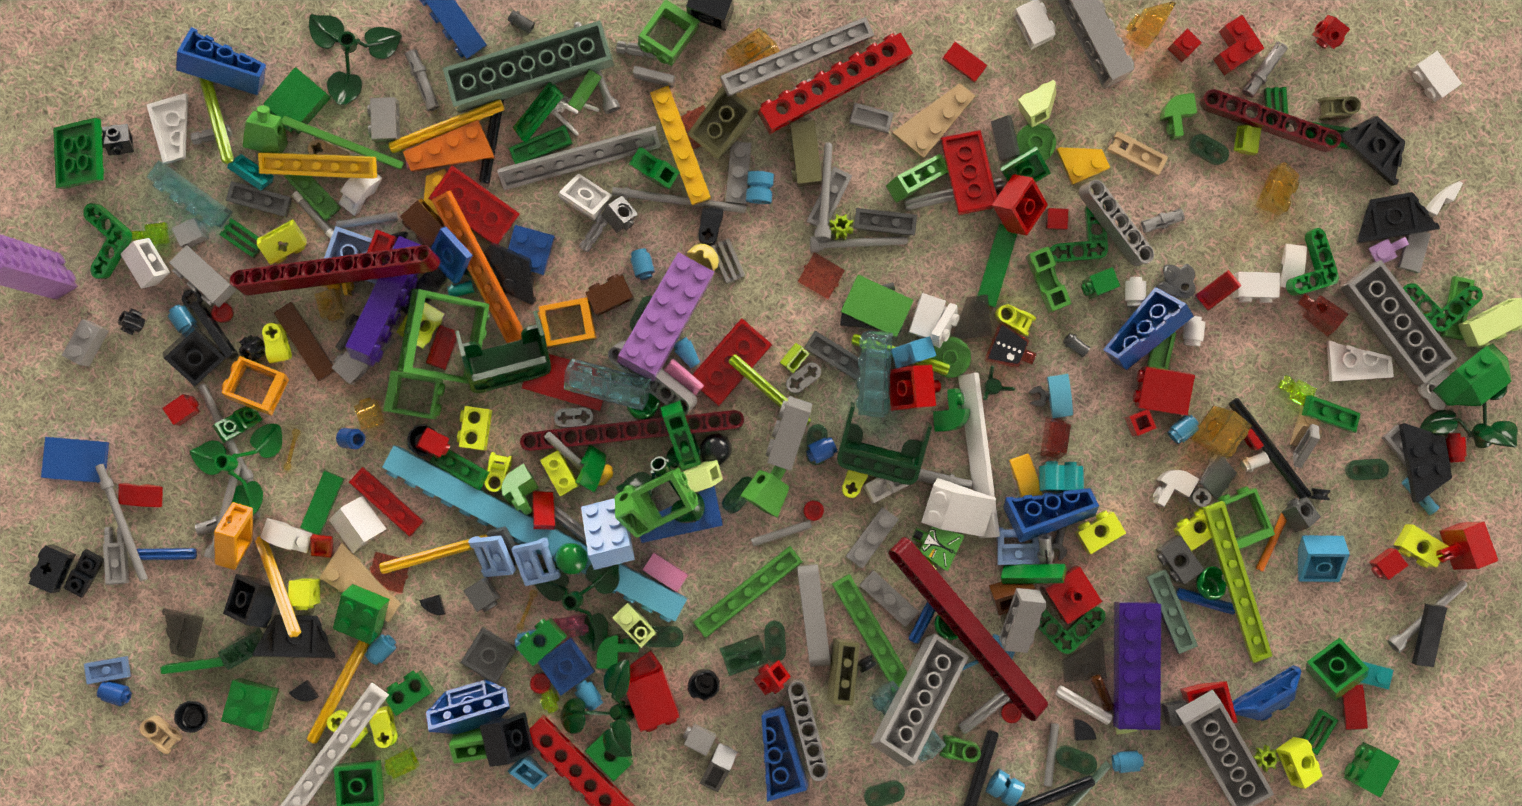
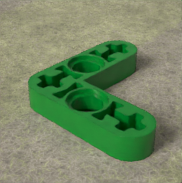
M89 203L83 210L84 218L107 238L94 259L90 271L94 278L108 279L122 258L121 253L131 243L132 232L102 205ZM107 219H109L111 223L110 228L108 230L105 228V222ZM110 248L114 250L112 258L109 257Z
M1085 206L1087 241L1054 244L1050 247L1051 253L1056 248L1059 251H1066V247H1069V258H1067V254H1062L1058 259L1056 255L1052 254L1055 263L1098 260L1107 255V232L1098 220L1090 222L1094 215L1087 206ZM1098 224L1101 227L1102 232L1100 235H1094L1091 232L1092 225ZM1097 245H1099V248H1103L1100 255L1097 252H1090V257H1087L1088 249H1094ZM1075 246H1080L1083 249L1081 257L1073 255L1072 250Z
M1321 228L1309 230L1305 234V242L1315 271L1290 278L1286 282V290L1292 296H1298L1334 285L1339 280V274L1327 236ZM1320 252H1321V253L1324 255V257H1325V261H1324V262H1322V261L1319 259V253H1320ZM1310 277L1315 279V286L1310 284ZM1302 283V287L1296 288L1295 284Z
M1410 283L1403 287L1406 293H1408L1406 289H1414V296L1417 299L1420 296L1423 297L1422 300L1416 303L1419 310L1421 303L1426 302L1430 304L1431 311L1427 314L1422 312V314L1437 333L1449 329L1478 304L1483 297L1482 290L1479 287L1469 286L1441 309L1417 284ZM1468 291L1470 293L1474 291L1476 293L1474 296L1476 300L1471 299L1464 303L1462 300L1469 296ZM1410 296L1413 302L1416 301L1413 296ZM1452 304L1460 305L1462 310L1459 315H1454L1451 312L1450 307ZM1447 315L1449 319L1443 322L1445 327H1437L1436 318L1440 320Z
M1095 606L1081 615L1065 630L1045 609L1041 616L1044 619H1047V617L1050 619L1045 621L1042 627L1039 625L1038 629L1059 651L1070 654L1105 621L1106 614L1102 608ZM1092 611H1099L1100 613L1098 616L1100 617V619H1093L1090 622L1091 624H1093L1092 627H1090V625L1087 622L1083 621V619L1085 618L1089 621L1093 617V615L1091 614ZM1051 623L1057 626V632L1054 635H1049L1046 632V627ZM1079 624H1084L1086 627V633L1082 636L1077 635L1075 632L1076 626ZM1062 631L1064 634L1061 637L1066 641L1070 639L1069 645L1071 647L1069 649H1062L1063 643L1059 639L1056 642L1054 641V639L1060 636Z

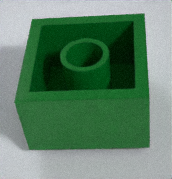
M352 584L341 594L333 629L371 644L381 634L390 599Z
M1340 637L1306 663V671L1334 701L1367 678L1369 668Z
M243 678L232 680L221 721L258 732L268 729L279 688Z
M1363 742L1356 748L1352 763L1346 766L1344 779L1381 798L1400 760Z
M381 760L340 763L334 767L337 806H379L384 802Z

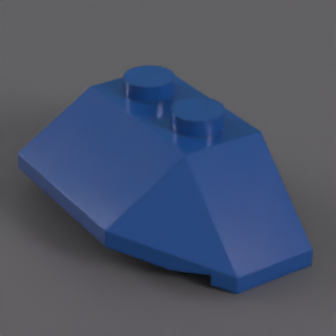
M1293 665L1233 700L1235 714L1264 721L1269 719L1276 710H1283L1289 707L1290 702L1295 700L1302 672L1300 667Z
M485 679L445 691L433 706L426 711L428 731L459 734L480 728V725L502 717L510 709L507 689Z

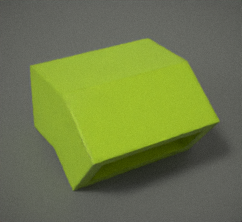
M1249 125L1237 126L1234 151L1253 156L1258 154L1261 128Z
M795 343L779 363L788 371L794 373L810 353Z

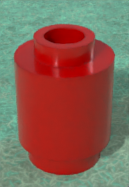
M1461 433L1447 434L1448 437L1445 439L1449 462H1465V457L1467 456L1466 438L1461 437Z

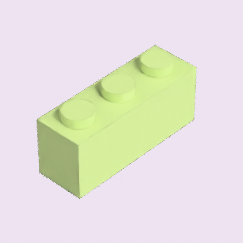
M1522 298L1508 299L1458 324L1467 347L1476 346L1478 349L1490 344L1489 341L1507 336L1506 332L1521 329Z

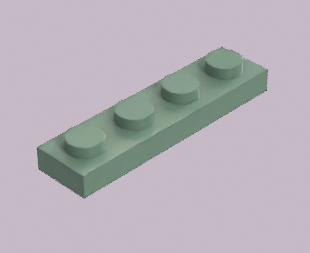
M1163 569L1146 576L1156 603L1161 604V615L1177 653L1181 654L1198 647L1167 570Z

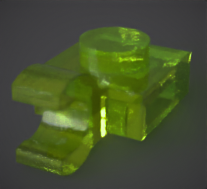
M166 222L145 224V231H131L133 241L150 238L153 245L170 243Z
M1287 375L1284 376L1283 380H1280L1277 386L1281 390L1289 392V399L1304 406L1306 395L1314 396L1317 388L1300 379L1294 382V379Z
M552 689L544 691L541 694L542 698H540L542 708L544 710L547 709L548 714L559 709L557 692L553 693Z

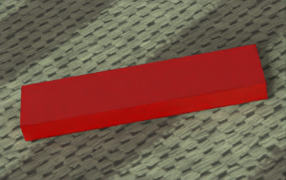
M362 467L349 481L355 489L409 537L424 523L423 519L365 467Z

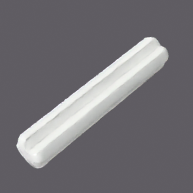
M1062 685L1057 688L1055 694L1106 725L1111 722L1113 716Z

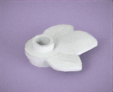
M1442 370L1427 383L1418 385L1419 394L1423 398L1428 399L1429 405L1436 410H1444L1445 403L1433 392V389L1449 376V371Z

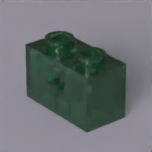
M260 627L223 646L217 652L227 670L252 658V653L263 636Z
M759 635L719 648L729 676L768 663Z

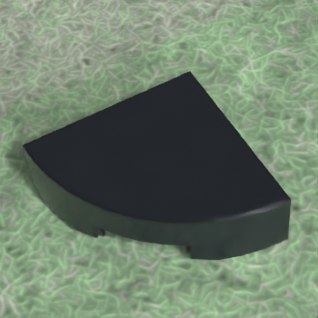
M440 594L419 600L421 606L434 615L446 614Z
M308 680L289 692L293 698L299 701H312L319 697Z
M1073 719L1074 740H1096V734L1089 724L1080 719Z

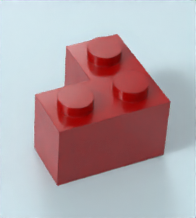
M1243 15L1229 22L1219 31L1229 48L1219 53L1213 60L1225 76L1265 49Z

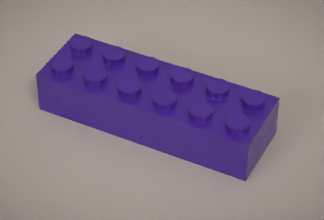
M399 236L393 249L420 246V244ZM418 274L379 278L345 346L351 358L374 367L376 362H380L384 352L382 351L384 344H388L391 340V330L394 325L397 326L401 318L399 313L402 307L405 308L409 302V292L411 289H415L418 283Z
M1114 602L1113 726L1118 729L1160 730V603Z

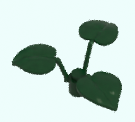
M310 14L309 30L316 45L329 49L337 42L340 43L341 49L344 51L346 74L341 71L333 73L328 78L327 89L337 105L351 103L361 93L362 81L358 75L350 74L349 53L354 52L359 44L364 48L369 47V53L374 58L387 59L397 50L402 34L391 28L374 27L365 33L364 38L367 43H363L359 38L356 39L353 33L349 31L344 32L342 21L334 16Z
M1508 385L1490 398V400H1499L1507 393ZM1487 402L1482 405L1483 423L1476 424L1472 431L1460 418H1456L1454 411L1440 410L1430 414L1420 426L1421 429L1432 432V434L1445 435L1455 431L1459 423L1468 433L1469 438L1473 437L1475 446L1478 448H1487L1491 444L1517 447L1518 428L1516 424L1510 421H1497L1491 426L1487 425Z
M692 434L698 455L700 457L699 446L697 444L694 434ZM674 447L670 448L666 459L658 456L651 461L650 466L652 470L650 473L652 477L646 472L635 473L616 487L618 493L622 492L627 485H633L637 488L655 479L656 476L659 477L672 471L671 467L677 468L678 465L680 466ZM669 480L668 482L680 498V500H677L672 505L671 512H673L684 507L685 505L681 497L679 496L676 488L674 487L672 481ZM652 489L648 491L650 497L653 493ZM696 493L699 504L694 510L676 518V521L680 523H693L701 519L705 511V503L700 494Z
M591 564L586 571V578L592 584L581 592L573 591L569 593V589L566 588L569 582L568 576L560 569V578L535 584L538 591L548 600L554 602L562 600V605L566 610H575V612L587 614L577 620L575 630L580 640L588 645L592 651H596L607 638L609 630L607 619L601 613L591 615L590 611L582 609L580 606L584 602L583 595L594 586L601 594L612 593L618 587L620 581L619 565L616 564L594 570Z
M623 660L610 666L605 672L603 680L606 692L612 693V699L619 704L612 706L610 712L585 711V702L579 698H572L562 708L561 723L568 733L577 734L585 726V715L611 716L615 721L610 723V728L604 732V747L614 756L630 757L632 756L631 730L627 722L633 719L634 713L631 705H625L626 702L619 699L627 694L630 683L629 660Z

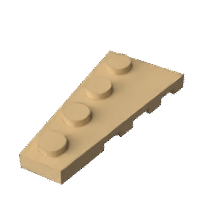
M959 83L893 131L892 134L924 159L975 98V95Z
M341 543L319 577L342 593L354 584L390 599L385 616L387 622L391 621L401 605L344 543Z

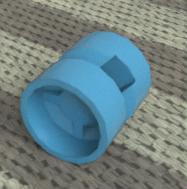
M765 171L748 172L747 184L750 188L746 189V202L754 204L772 203V191L770 188L773 186V173Z
M997 769L987 785L986 792L995 798L1001 797V801L1008 806H1015L1024 791L1025 784L1016 778L1010 779L1009 774L1001 769Z

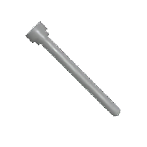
M580 22L574 23V28L582 26ZM601 70L596 71L595 73L602 77L598 86L604 99L602 105L605 114L613 113L620 109L618 100L611 96Z
M830 142L824 145L820 221L814 238L819 240L831 239V230L828 226L832 144Z
M811 236L810 251L811 253H819V250H823V248L905 245L908 243V238L902 236L819 240Z
M239 461L237 468L234 470V473L237 475L240 474L242 466ZM230 475L217 526L232 504L238 481L232 475ZM214 537L212 545L206 548L204 557L215 559Z
M1460 581L1434 605L1446 606L1467 587L1466 581ZM1422 616L1401 635H1393L1387 640L1388 644L1396 652L1400 653L1404 650L1407 640L1420 629Z

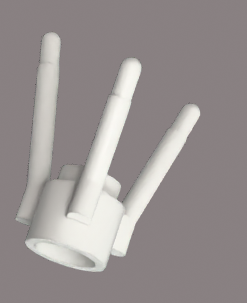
M564 95L551 114L556 116L573 134L578 136L579 133L558 113H562L567 109L578 114V110L567 105L571 98ZM585 103L583 106L584 108L599 112V108Z

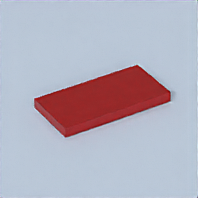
M981 130L942 137L940 141L958 215L993 209L992 204L996 200L997 194Z
M453 165L428 198L432 201L434 198L451 190L469 227L490 243L499 244L520 214Z
M741 318L692 374L704 385L700 391L720 406L744 378L739 371L729 364L730 358L733 355H737L753 368L772 344Z
M549 354L551 363L550 373L543 377L524 381L521 387L522 389L601 411L612 372Z

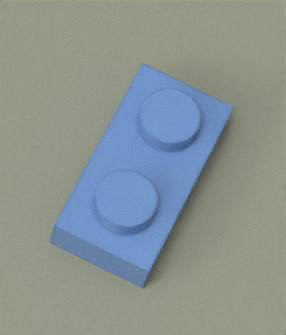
M128 656L84 664L87 684L131 676Z

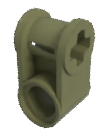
M1355 96L1323 97L1318 99L1321 108L1320 121L1350 118L1361 108V102ZM1345 103L1352 106V112L1345 108Z

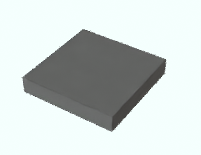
M482 627L460 663L497 684L517 650L514 645Z

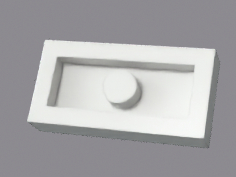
M952 303L948 305L933 330V346L940 348L942 343L948 340L952 326L957 325L960 317L957 305Z

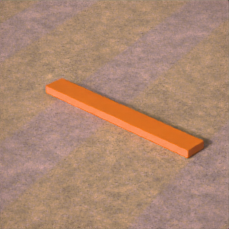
M451 190L434 198L432 202L445 227L473 255L467 269L485 303L490 304L489 311L506 343L522 340L521 332L523 328Z

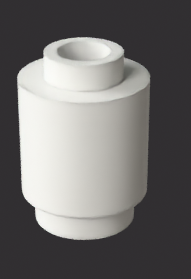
M1130 277V281H1125V301L1128 307H1139L1146 299V281H1142V277Z
M1194 316L1184 324L1182 337L1184 345L1201 346L1206 323L1202 321V317Z

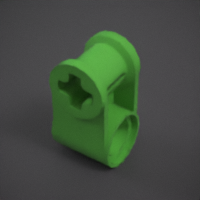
M943 735L944 744L939 756L971 763L976 762L980 758L981 751L975 742L956 736ZM968 747L976 748L974 756H967L965 754Z

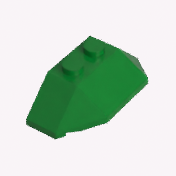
M1492 343L1458 367L1434 388L1433 392L1447 406H1481L1512 382L1508 358Z

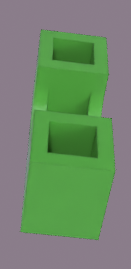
M1049 246L1028 254L1026 260L1048 314L1072 304L1065 285L1059 282L1056 275V263Z

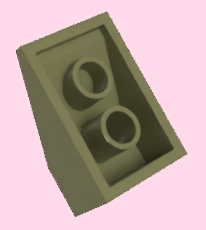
M722 85L690 129L688 135L715 158L720 159L750 127L758 116L759 109L740 93L728 97Z

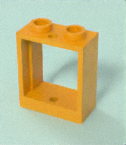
M588 297L539 306L540 312H538L545 334L547 348L597 339ZM580 305L586 334L551 340L546 312Z
M239 356L238 360L232 364L231 374L223 382L221 390L225 398L272 416L289 382V378L282 372ZM246 368L274 379L262 405L234 394Z
M232 502L214 531L215 565L232 570L237 568L253 541V508Z

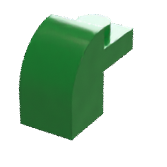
M641 147L638 148L629 163L642 176L667 189H670L680 173L669 163L657 159Z
M947 389L949 410L933 411L934 432L958 430L968 421L970 409H962L964 395L961 393V389Z
M613 634L607 637L598 648L596 669H608L610 666L619 663V652L638 653L640 646L632 638H623V642H619L620 634Z

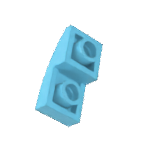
M1063 374L1047 377L1052 419L1072 416L1073 405L1069 375Z

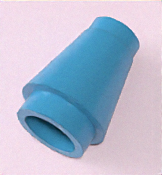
M684 337L675 344L674 352L690 368L700 363L691 340Z

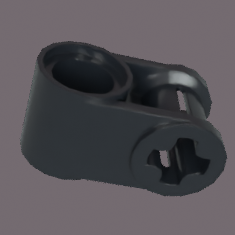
M703 206L699 228L700 243L709 246L716 243L719 227H721L723 209ZM707 232H710L712 236L709 240H705V236H703Z

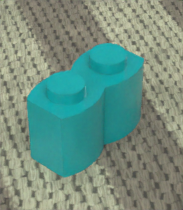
M1046 461L1045 465L1039 466L1040 491L1064 492L1084 489L1083 466H1077V462H1064V465H1058V461Z

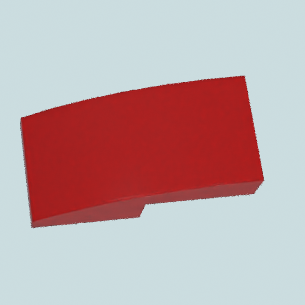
M130 483L119 484V504L140 507H162V486Z
M1363 684L1356 685L1342 695V711L1346 730L1368 729Z

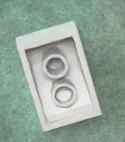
M937 478L921 522L942 530L984 537L996 498Z

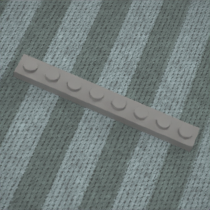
M864 17L721 75L720 81L729 97L871 39L874 33L867 18Z
M656 126L500 168L498 169V175L503 189L507 190L631 156L637 152L639 147L644 148L646 151L660 148L661 144Z

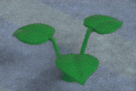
M272 423L258 428L250 439V444L256 448L253 451L228 455L226 454V448L221 442L212 440L189 452L195 464L204 473L216 475L221 471H227L229 475L239 480L242 485L236 486L232 502L253 508V515H255L263 501V490L258 482L250 481L246 484L243 478L234 473L238 466L237 458L254 455L258 452L264 458L276 456L282 448L281 426Z

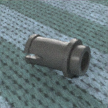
M513 10L508 17L510 25H516L528 34L535 26V22L521 15L520 11L516 12Z
M1069 333L1063 340L1065 347H1070L1081 357H1084L1090 350V346L1078 339L1076 334Z

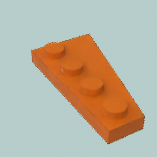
M479 120L403 152L412 172L447 165H458L465 162H476L483 159H495Z

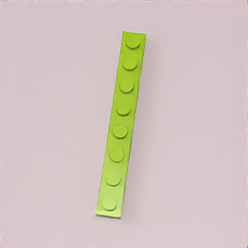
M1220 501L1203 507L1202 509L1250 661L1256 663L1272 657L1273 655L1225 502Z

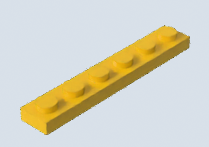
M669 85L650 92L691 205L694 206L710 200L711 196Z
M258 153L259 174L377 178L376 157Z

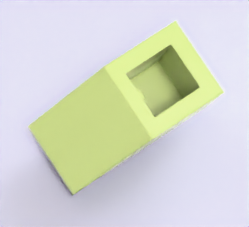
M1052 80L1044 83L1038 89L1026 93L1018 99L1019 111L1032 128L1050 118L1056 97V82Z
M717 460L701 462V465L683 471L688 479L690 489L694 492L713 487L723 480Z
M627 603L612 617L641 648L656 634L646 618L631 603Z

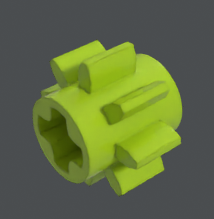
M836 214L835 221H829V226L832 227L830 228L831 234L836 236L835 240L838 238L846 240L847 233L853 234L854 229L851 228L853 220L849 221L847 214L844 216Z
M1264 745L1263 749L1256 747L1257 752L1252 756L1256 760L1258 767L1262 766V770L1268 772L1269 767L1277 769L1275 765L1280 759L1276 756V749L1270 750L1268 745Z

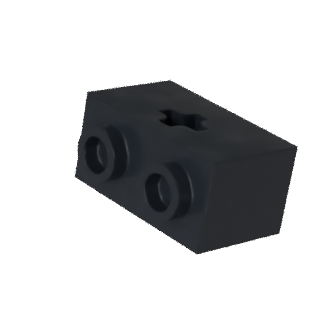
M45 545L38 554L39 560L37 565L30 572L31 579L28 584L49 593L60 592L76 554L56 545Z

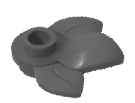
M1188 263L1181 269L1175 265H1164L1163 274L1165 281L1157 284L1156 287L1171 296L1177 295L1183 299L1193 296L1195 293V284L1193 282L1195 278L1194 269ZM1187 285L1189 289L1184 291L1181 289V286Z

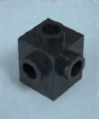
M128 124L102 127V148L106 149L109 156L134 152L133 136Z

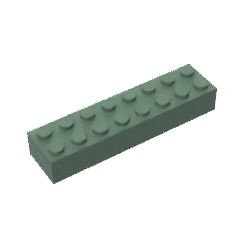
M596 21L444 67L443 72L453 107L461 113L498 99L504 100L543 88L549 81L557 84L586 75L590 69L596 72L615 65L601 21Z

